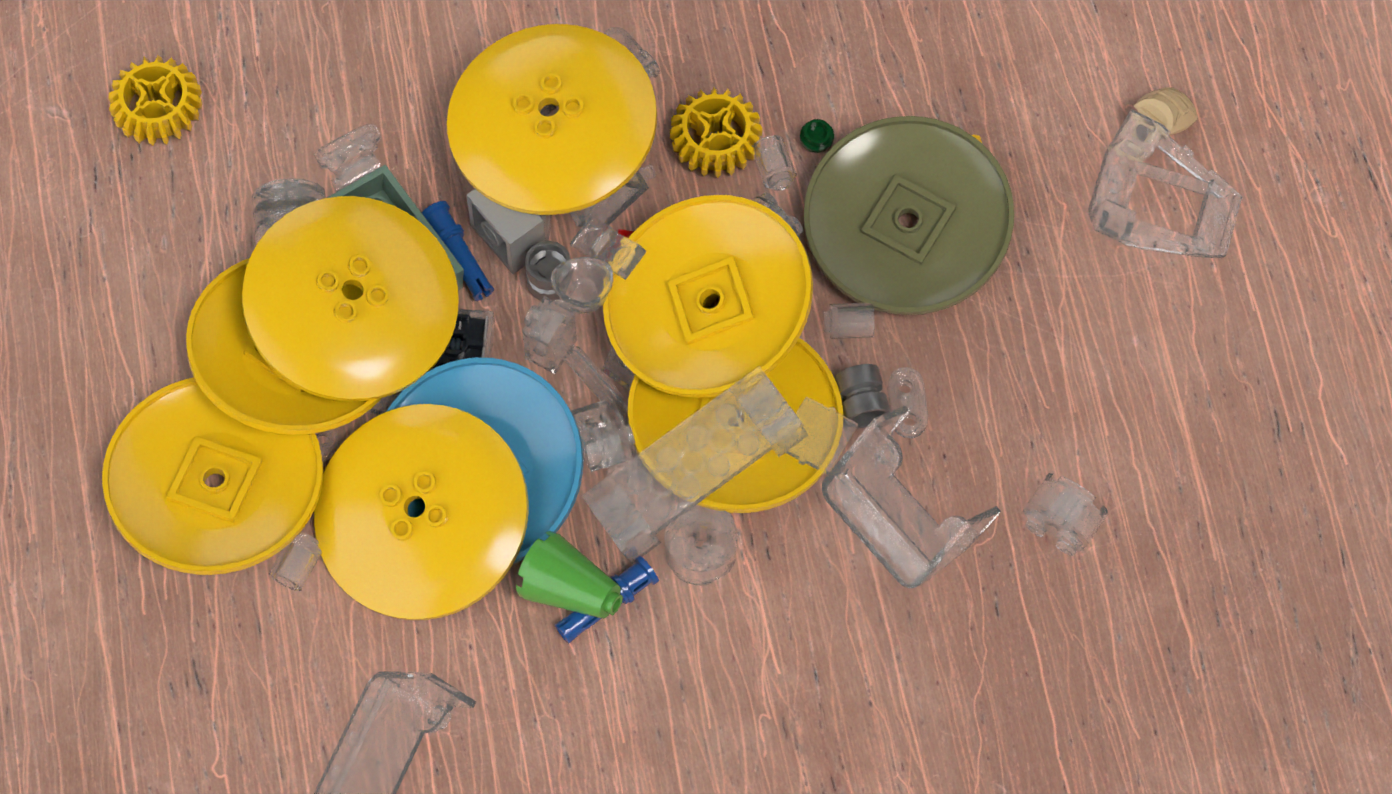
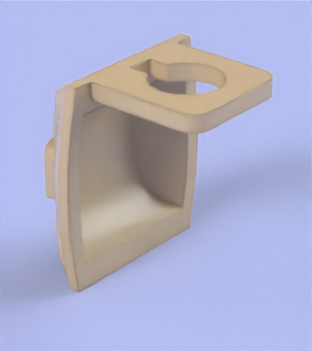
M1164 87L1151 91L1140 98L1134 105L1138 111L1124 130L1123 136L1141 153L1147 155L1152 152L1164 133L1166 135H1173L1188 129L1198 118L1196 109L1190 99L1175 88ZM1149 121L1153 124L1150 128L1151 138L1148 142H1143L1136 135V127L1138 124H1145Z

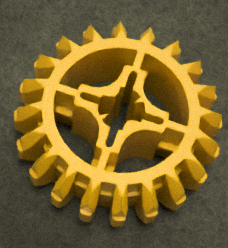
M157 55L154 62H149L144 56L143 64L139 66L131 61V71L120 70L119 76L121 80H112L113 91L109 92L108 95L111 103L109 111L111 116L114 117L115 125L119 129L122 128L124 135L128 138L134 135L135 140L139 144L146 138L152 146L160 138H162L165 144H168L169 136L172 135L181 139L182 134L180 130L191 131V121H199L200 115L198 110L202 109L203 105L201 99L202 91L200 85L197 84L196 76L192 72H188L187 66L184 63L177 66L176 61L172 57L163 63V59L159 55ZM180 90L182 92L181 100L175 107L172 103L175 98L174 94ZM136 94L139 97V100L136 102L137 107L131 111L129 109L130 102Z
M713 87L710 95H706L700 89L697 99L688 95L686 105L679 104L676 108L677 115H673L671 118L670 139L673 141L672 149L674 152L679 153L681 163L689 161L691 172L701 167V174L703 176L707 175L709 170L714 171L717 178L721 176V170H726L732 176L735 172V166L744 170L747 166V160L753 161L756 157V150H759L761 146L760 136H762L763 130L761 124H759L760 116L758 112H753L751 102L743 103L741 93L732 98L728 88L723 94H718L716 88ZM732 120L741 127L743 131L742 137L738 136L736 130L731 127ZM690 127L696 130V134L701 137L699 145L689 135Z

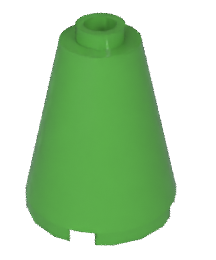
M548 531L546 534L549 537L545 541L538 538L525 555L518 575L523 577L522 587L516 585L518 596L528 601L602 619L609 616V614L614 615L618 611L623 600V596L620 594V586L563 536L556 532Z

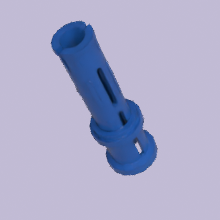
M438 201L423 210L422 214L464 269L463 280L471 291L474 300H482L481 293L488 297L492 294L494 288L463 240L464 230L461 225L455 223L450 215V206L446 201Z
M640 555L635 558V564L619 576L614 574L610 577L620 586V594L623 596L622 603L624 604L633 602L634 596L649 584L655 585L659 582L652 567ZM572 612L566 618L557 622L555 627L562 638L569 644L602 618Z

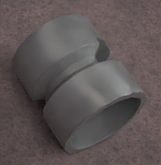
M543 241L532 246L527 252L525 259L528 290L533 297L542 302L551 303L563 299L571 290L572 285L569 252L563 245L554 241Z
M855 365L842 370L835 376L841 400L844 401L842 403L843 416L847 427L853 429L872 427L886 421L890 417L891 411L885 393L880 392L883 389V381L877 365Z

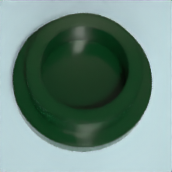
M813 119L807 122L800 131V142L810 152H824L833 144L834 131L824 120Z

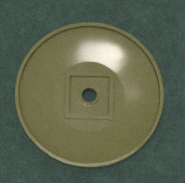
M899 116L881 119L857 128L838 141L825 154L815 169L807 188L804 204V225L807 242L818 267L826 278L843 294L866 307L881 312L919 315L950 308L975 294L992 278L1000 267L1011 242L1014 226V203L1011 188L1003 169L993 154L975 137L961 128L937 119L919 116ZM911 213L918 218V223L914 227L906 228L899 223V218L903 214Z

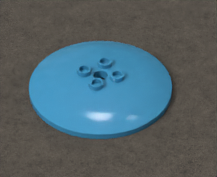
M478 357L461 359L443 364L426 372L414 384L404 389L392 402L387 411L417 404H435L457 408L481 419L493 428L508 444L523 471L529 499L527 529L523 544L514 563L525 558V555L538 538L545 541L549 537L546 532H557L569 516L580 490L584 463L583 445L577 422L569 406L552 385L541 376L517 363L502 359ZM415 499L408 506L410 517H418L425 510L423 499Z

